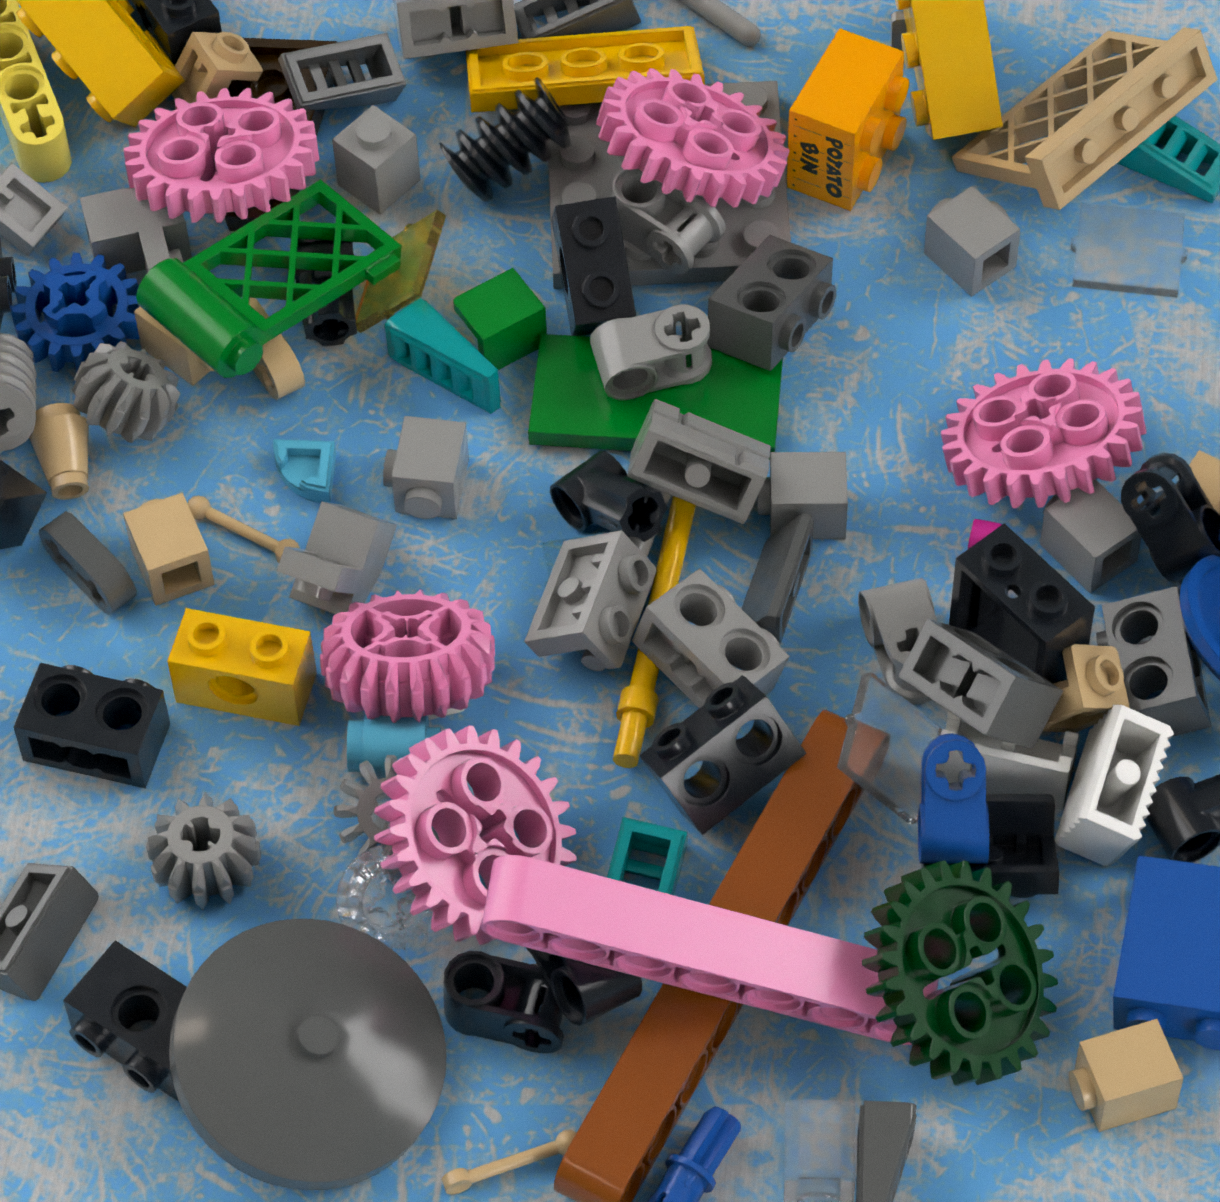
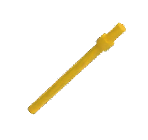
M675 496L672 497L648 605L676 586L680 580L696 505ZM639 648L637 649L630 684L622 689L616 717L621 724L613 754V762L624 768H634L638 765L646 728L654 724L659 697L654 692L659 668Z

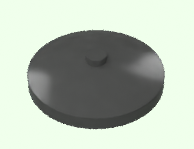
M287 919L262 924L240 933L216 949L194 974L180 1000L173 1020L169 1047L170 1070L179 1103L187 1119L203 1141L218 1156L237 1170L268 1184L297 1190H328L345 1187L375 1176L392 1165L414 1144L430 1121L437 1107L446 1074L447 1054L442 1022L429 991L415 971L396 952L378 939L347 925L318 919Z

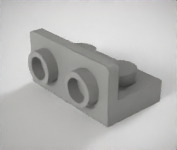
M622 530L563 541L524 642L538 657L588 649L607 669L620 668L656 575L655 565Z

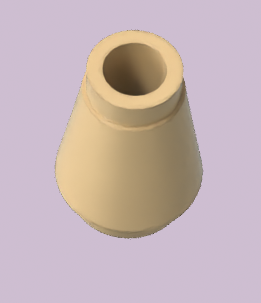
M54 403L36 410L34 431L29 437L47 482L51 487L52 496L60 500L78 498L89 490V424L86 423L87 419L81 416L80 411L70 403Z

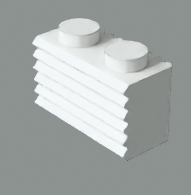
M1113 705L1112 710L1109 709L1108 713L1104 714L1103 719H1099L1098 724H1094L1093 729L1089 730L1055 836V843L1059 847L1107 867L1114 864L1142 838L1140 831L1146 826L1144 819L1150 814L1147 808L1153 803L1151 796L1157 791L1154 785L1160 780L1158 773L1164 768L1161 762L1167 758L1165 751L1171 746L1168 740L1174 735L1169 725L1124 705Z

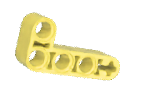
M0 0V118L20 169L36 182H52L63 177L69 171L72 164L63 116L30 32L16 14L20 9L16 0Z

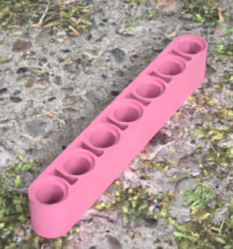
M506 855L500 856L493 861L481 927L483 932L492 938L886 1042L891 1041L893 1033L897 1028L893 1020L877 1022L875 1017L886 1004L883 997H874L866 993V988L879 982L877 972L862 966V960L877 955L876 949L532 857ZM939 979L924 987V997L937 990ZM908 1042V1043H905V1044H902V1045H912V1044H911L910 1042Z

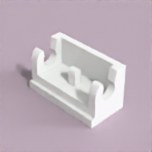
M948 710L946 729H942L941 735L949 733L959 734L974 743L985 761L986 793L1051 794L1054 797L1055 808L1063 810L1076 758L1079 733L1066 731L1063 744L1038 739L1035 747L1031 749L985 736L968 723L962 722V719ZM955 750L949 752V758L946 763L936 765V770L943 771L948 782L953 783L958 782L959 771L970 770L971 764L965 763L959 752Z

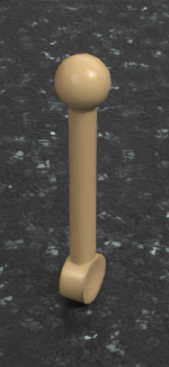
M193 496L188 500V506L194 519L207 518L274 552L278 563L285 547L300 549L299 544L295 540L283 539L278 541L212 508L210 502L204 496Z
M563 1130L557 1135L555 1141L470 1170L465 1168L451 1170L441 1179L445 1191L450 1195L459 1194L469 1189L472 1183L557 1154L564 1156L577 1132Z

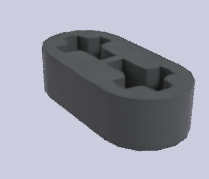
M65 511L39 529L41 542L53 561L104 613L108 615L113 613L137 596L135 585L123 565L74 515Z

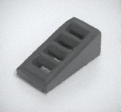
M522 0L514 4L516 23L522 39L616 32L641 23L633 0ZM568 11V15L562 18L558 17L557 12ZM545 15L548 24L538 28L534 17Z
M387 33L283 53L278 58L296 108H304L306 111L369 106L396 101L407 85ZM360 65H367L372 79L365 80ZM341 66L348 67L353 83L347 84ZM328 67L335 87L328 88L321 68ZM300 69H309L317 91L308 92Z
M864 1101V1105H860L857 1129L856 1202L894 1201L914 1138L917 1117L916 1104L909 1102Z

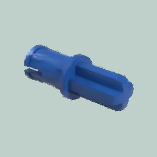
M714 1106L706 1111L680 1153L669 1154L665 1161L667 1171L647 1202H698L704 1192H712L716 1185L713 1174L741 1131V1124L738 1119L720 1107Z

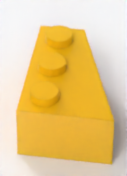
M16 0L21 6L16 12L21 22L37 37L41 38L45 35L56 49L51 54L54 62L71 79L76 80L79 77L91 91L86 96L87 102L100 117L109 123L117 120L136 127L140 120L146 118L185 81L153 35L147 30L144 32L130 16L134 9L128 0Z
M895 0L897 10H903L907 33L901 34L902 50L905 52V64L907 69L914 68L918 87L917 91L910 92L912 113L916 127L925 125L926 132L933 140L1003 127L984 0Z

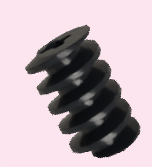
M539 77L534 79L538 95L534 100L519 89L514 92L518 111L515 113L501 103L495 105L499 122L496 126L491 125L481 116L477 117L475 122L479 137L475 140L461 129L455 132L460 149L456 153L441 142L439 143L445 158L458 178L469 191L483 201H489L493 198L490 179L503 188L512 186L513 180L509 166H512L523 175H528L532 172L529 153H532L543 162L549 161L552 157L549 139L564 149L571 146L568 130L570 123Z

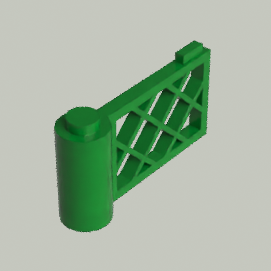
M320 179L290 197L291 200L289 202H282L269 212L262 214L182 263L177 258H168L159 262L142 279L137 290L136 299L142 309L224 378H232L236 375L247 374L257 366L262 358L263 345L365 280L375 285L400 269L402 245ZM320 204L336 217V222L300 221V215ZM266 236L291 238L290 251L254 249L256 242ZM298 238L334 241L333 254L297 252ZM341 241L367 243L375 251L367 256L340 255ZM220 264L245 266L244 280L217 278L210 270ZM253 267L288 269L287 283L252 280ZM296 269L332 272L331 278L320 285L295 283ZM250 298L286 300V305L265 319L249 305Z

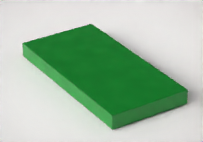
M541 334L528 428L529 445L632 451L654 400L657 399L679 408L680 413L683 415L688 412L770 445V452H775L783 358L771 371L710 348L712 366L709 373L702 380L693 384L678 385L649 392L635 399L616 400L607 396L590 344V337ZM691 354L686 355L687 368H690L692 365Z

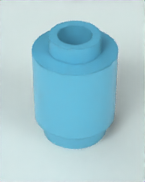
M366 714L364 720H349L347 727L348 772H360L359 765L364 761H368L373 766L377 779L386 778L384 763L387 755H395L398 760L410 754L409 748L441 732V727H429L428 715L422 716L420 722L413 717H401L396 723H393L390 716H379L370 720L367 719Z

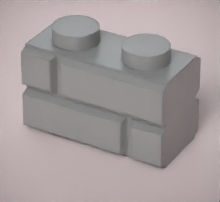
M655 399L632 448L627 477L744 524L769 472L771 446L688 412L683 415L680 413L679 408Z

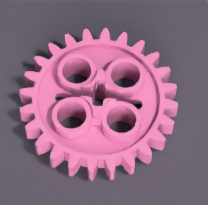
M649 68L646 77L636 71L630 72L628 80L617 77L614 86H608L596 120V125L601 127L598 135L599 139L610 142L607 153L614 156H625L621 165L624 170L639 169L643 172L640 179L642 183L657 180L662 183V193L667 195L674 189L683 192L685 200L690 203L694 200L695 195L703 196L711 207H716L719 198H723L733 208L738 207L741 198L751 204L757 203L759 195L768 198L773 187H778L787 165L786 159L789 154V149L783 146L786 136L774 132L777 125L776 120L759 118L763 109L760 105L745 106L741 103L744 97L743 93L738 92L728 95L723 92V83L719 81L711 87L704 85L699 74L694 73L690 81L684 80L676 69H671L668 77L662 76L654 68Z
M222 88L217 98L211 99L204 92L200 91L197 92V102L190 104L180 98L174 99L175 110L169 111L163 108L154 109L156 121L140 120L138 122L140 132L129 133V147L123 150L129 187L135 188L136 199L138 201L148 200L150 210L153 212L167 207L168 215L171 219L188 211L190 212L192 223H197L205 214H213L216 223H222L228 212H235L242 220L247 219L248 208L254 206L267 213L270 211L269 200L276 199L289 202L291 200L289 189L304 190L306 188L305 177L315 176V162L320 159L315 125L313 121H307L306 110L304 108L293 110L292 100L289 98L275 103L273 92H267L258 99L252 98L251 88L243 90L238 97H230L228 89Z
M1072 358L1067 359L1059 369H1052L1048 359L1043 360L1038 371L1030 372L1026 366L1020 364L1017 366V376L1008 378L1001 373L994 374L996 385L991 388L984 385H974L975 399L959 398L956 401L959 413L947 414L945 418L948 428L941 431L944 445L942 449L948 472L953 473L955 484L957 486L967 485L969 496L972 498L986 492L988 504L994 505L1005 496H1009L1012 508H1018L1026 498L1033 497L1037 507L1042 508L1046 504L1048 496L1056 494L1061 501L1067 503L1070 502L1071 498L1070 490L1076 488L1088 494L1094 493L1093 480L1099 478L1104 481L1113 482L1116 480L1113 466L1130 467L1132 465L1130 452L1142 451L1141 436L1147 432L1139 392H1133L1129 378L1118 380L1117 371L1114 368L1099 374L1097 362L1094 361L1088 363L1082 369L1076 370L1074 359Z
M469 725L456 733H453L448 728L420 741L409 748L410 754L392 764L397 775L382 782L380 786L383 792L392 800L385 802L374 810L377 816L390 822V828L374 835L376 842L392 846L393 855L384 859L380 864L382 869L399 868L402 877L397 881L392 890L395 894L412 890L416 895L410 909V913L413 916L430 909L433 911L431 930L437 932L453 924L455 941L461 942L475 935L479 945H484L496 940L485 934L481 929L494 859L506 855H521L566 866L575 862L577 856L570 850L562 847V840L575 835L576 829L559 823L558 815L565 812L570 805L566 801L552 802L549 793L555 788L558 780L556 777L540 781L536 776L541 763L539 756L523 763L519 760L521 752V742L516 739L500 747L498 730L492 729L478 737L474 726ZM467 782L472 787L474 795L469 790ZM432 827L438 833L440 843L435 838ZM514 829L519 836V840L515 836ZM479 874L484 879L486 889L480 881Z

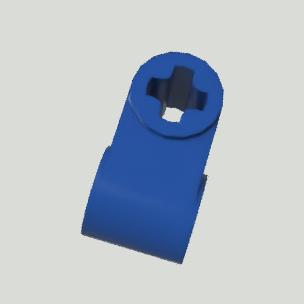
M954 733L939 735L930 741L923 751L921 760V804H919L918 808L919 864H935L945 860L947 864H956L961 861H968L969 864L988 863L989 813L986 803V766L983 756L974 743L963 735ZM957 750L963 761L971 764L970 770L959 771L958 782L949 783L943 771L936 770V765L946 763L949 758V752Z

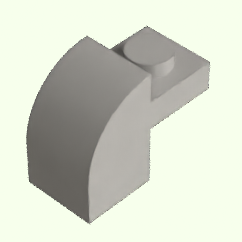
M135 188L117 189L80 198L93 258L98 254L104 255L107 270L121 263L125 266L126 274L146 270V273H148L151 268L165 259L177 258L183 263V261L192 258L186 221L183 214L171 219L169 218L167 207L154 212L151 211L148 200L138 201L136 199Z
M321 501L306 548L285 547L277 568L278 572L295 578L289 598L333 614L348 612L349 604L365 603L380 576L397 524L340 504Z

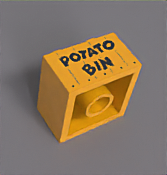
M839 28L789 109L787 188L849 211L852 210L863 190L866 192L873 190L881 172L884 154L887 149L895 151L898 148L906 128L907 120L905 117L900 116L901 107L909 88V79L903 77L904 51Z

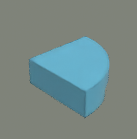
M273 439L276 468L287 487L307 500L321 503V501L331 503L336 462L335 441Z

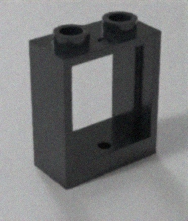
M1004 523L956 558L949 625L978 634L1052 684L1068 680L1062 651L1074 644L1089 645L1095 606ZM1012 590L1018 597H1008V591Z

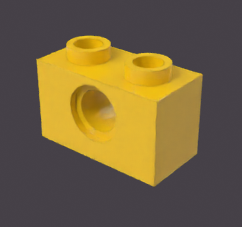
M189 608L185 609L167 660L177 703L300 726L317 674L310 631Z

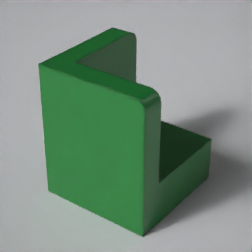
M514 268L489 279L453 299L454 311L477 338L478 351L498 370L538 350L540 335L547 334L546 308Z

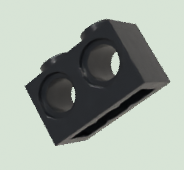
M40 663L13 728L23 761L146 789L170 727V719L163 690L157 689L145 681L139 679H125L121 681L98 676L76 665L58 667ZM62 711H73L72 713L65 716H55L56 714ZM125 724H135V726L126 730H115Z
M742 675L734 682L723 684L712 691L706 698L704 705L683 722L670 725L662 730L655 737L652 746L640 754L639 757L679 812L703 835L807 753L767 696ZM754 720L753 727L749 733L742 738L736 739L740 728L745 723ZM702 761L700 770L693 777L684 780L685 773L689 767L696 762Z

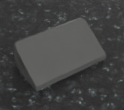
M804 513L772 534L765 542L741 608L760 628L766 629L773 634L780 645L812 555L814 521L811 520L812 515Z
M28 863L1 905V990L26 1000L36 1001L39 999L96 905L99 897L97 891L73 866Z

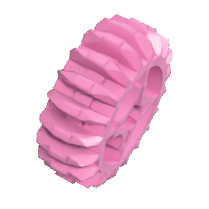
M420 589L415 594H401L397 590L394 596L380 597L376 594L371 595L370 602L366 604L360 602L349 604L348 612H340L333 615L332 624L324 628V640L321 642V675L325 676V687L330 688L332 700L344 703L348 712L365 711L367 719L370 720L379 716H390L393 723H396L401 717H413L420 722L422 716L432 714L444 718L447 709H466L469 699L482 697L484 695V686L492 682V671L495 669V639L491 635L490 624L484 621L483 611L474 608L470 609L467 600L458 599L450 601L447 593L429 596L425 595L423 590Z

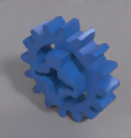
M73 253L70 264L62 266L56 258L49 259L50 271L44 275L40 271L32 269L28 272L31 287L17 286L15 289L18 304L12 306L11 315L17 338L24 341L33 352V362L38 363L49 356L51 368L54 372H59L66 362L74 363L77 372L81 362H85L89 353L95 352L100 343L110 344L115 347L120 341L127 344L126 339H140L134 311L140 307L136 299L139 287L136 278L127 279L125 266L121 263L107 270L104 255L98 254L91 264H84L80 253ZM116 303L117 309L113 315L112 306ZM43 312L44 320L40 323V316Z

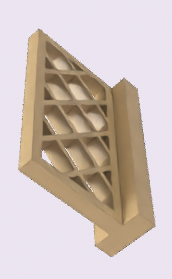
M1183 27L1167 41L1107 31L1001 116L1003 127L981 132L952 156V160L956 170L962 173L1037 189L1043 207L1061 210L1218 80L1201 30ZM1113 53H1118V54H1120V55H1117V56H1113V57L1108 58V57H1109L1111 54H1113Z

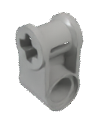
M639 169L619 170L613 178L612 197L616 196L623 240L630 242L653 257L666 270L680 275L687 273L693 267L694 256L708 242L714 243L724 235L726 226L721 214L715 207H711L704 198L695 195L694 200L690 203L685 200L683 192L674 189L667 195L662 193V183L657 180L642 183L640 179L643 172Z
M687 304L674 305L664 310L631 318H617L607 321L597 327L590 337V344L607 396L616 400L635 399L649 392L678 385L693 384L702 380L709 373L712 366L711 349L707 344L710 337L709 319L702 310ZM681 321L682 335H676V322ZM691 354L692 365L690 368H687L686 355Z
M917 578L860 591L858 594V606L863 630L868 643L874 649L887 689L893 697L904 703L924 704L931 701V698L898 676L927 619L937 621L932 597L926 581L923 578Z

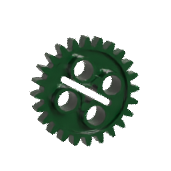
M945 860L901 876V883L884 890L888 902L872 908L871 913L881 927L864 932V938L877 948V955L862 960V966L877 972L879 982L866 988V993L874 997H883L886 1004L876 1015L877 1022L894 1021L897 1028L891 1038V1045L895 1047L910 1042L912 1049L909 1064L914 1067L930 1062V1074L934 1080L951 1075L955 1086L975 1081L976 1085H980L1022 1070L1021 1061L1038 1055L1033 1041L1049 1037L1050 1035L1049 1029L1039 1017L1055 1013L1057 1007L1043 996L1044 989L1058 985V979L1043 973L1042 963L1054 957L1053 951L1038 949L1035 940L1044 931L1043 925L1027 926L1024 918L1029 910V902L1026 900L1012 905L1009 902L1012 884L1006 881L992 886L991 869L987 867L971 873L968 861H961L948 866ZM997 948V959L981 968L952 980L950 986L928 994L927 997H924V987L939 978L962 970L972 963V959L987 955Z

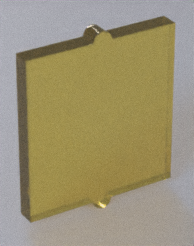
M435 210L413 225L408 223L403 231L392 237L402 245L400 269L375 285L366 280L355 315L357 331L362 333L380 321L388 320L394 313L422 297L446 219V215L442 212Z

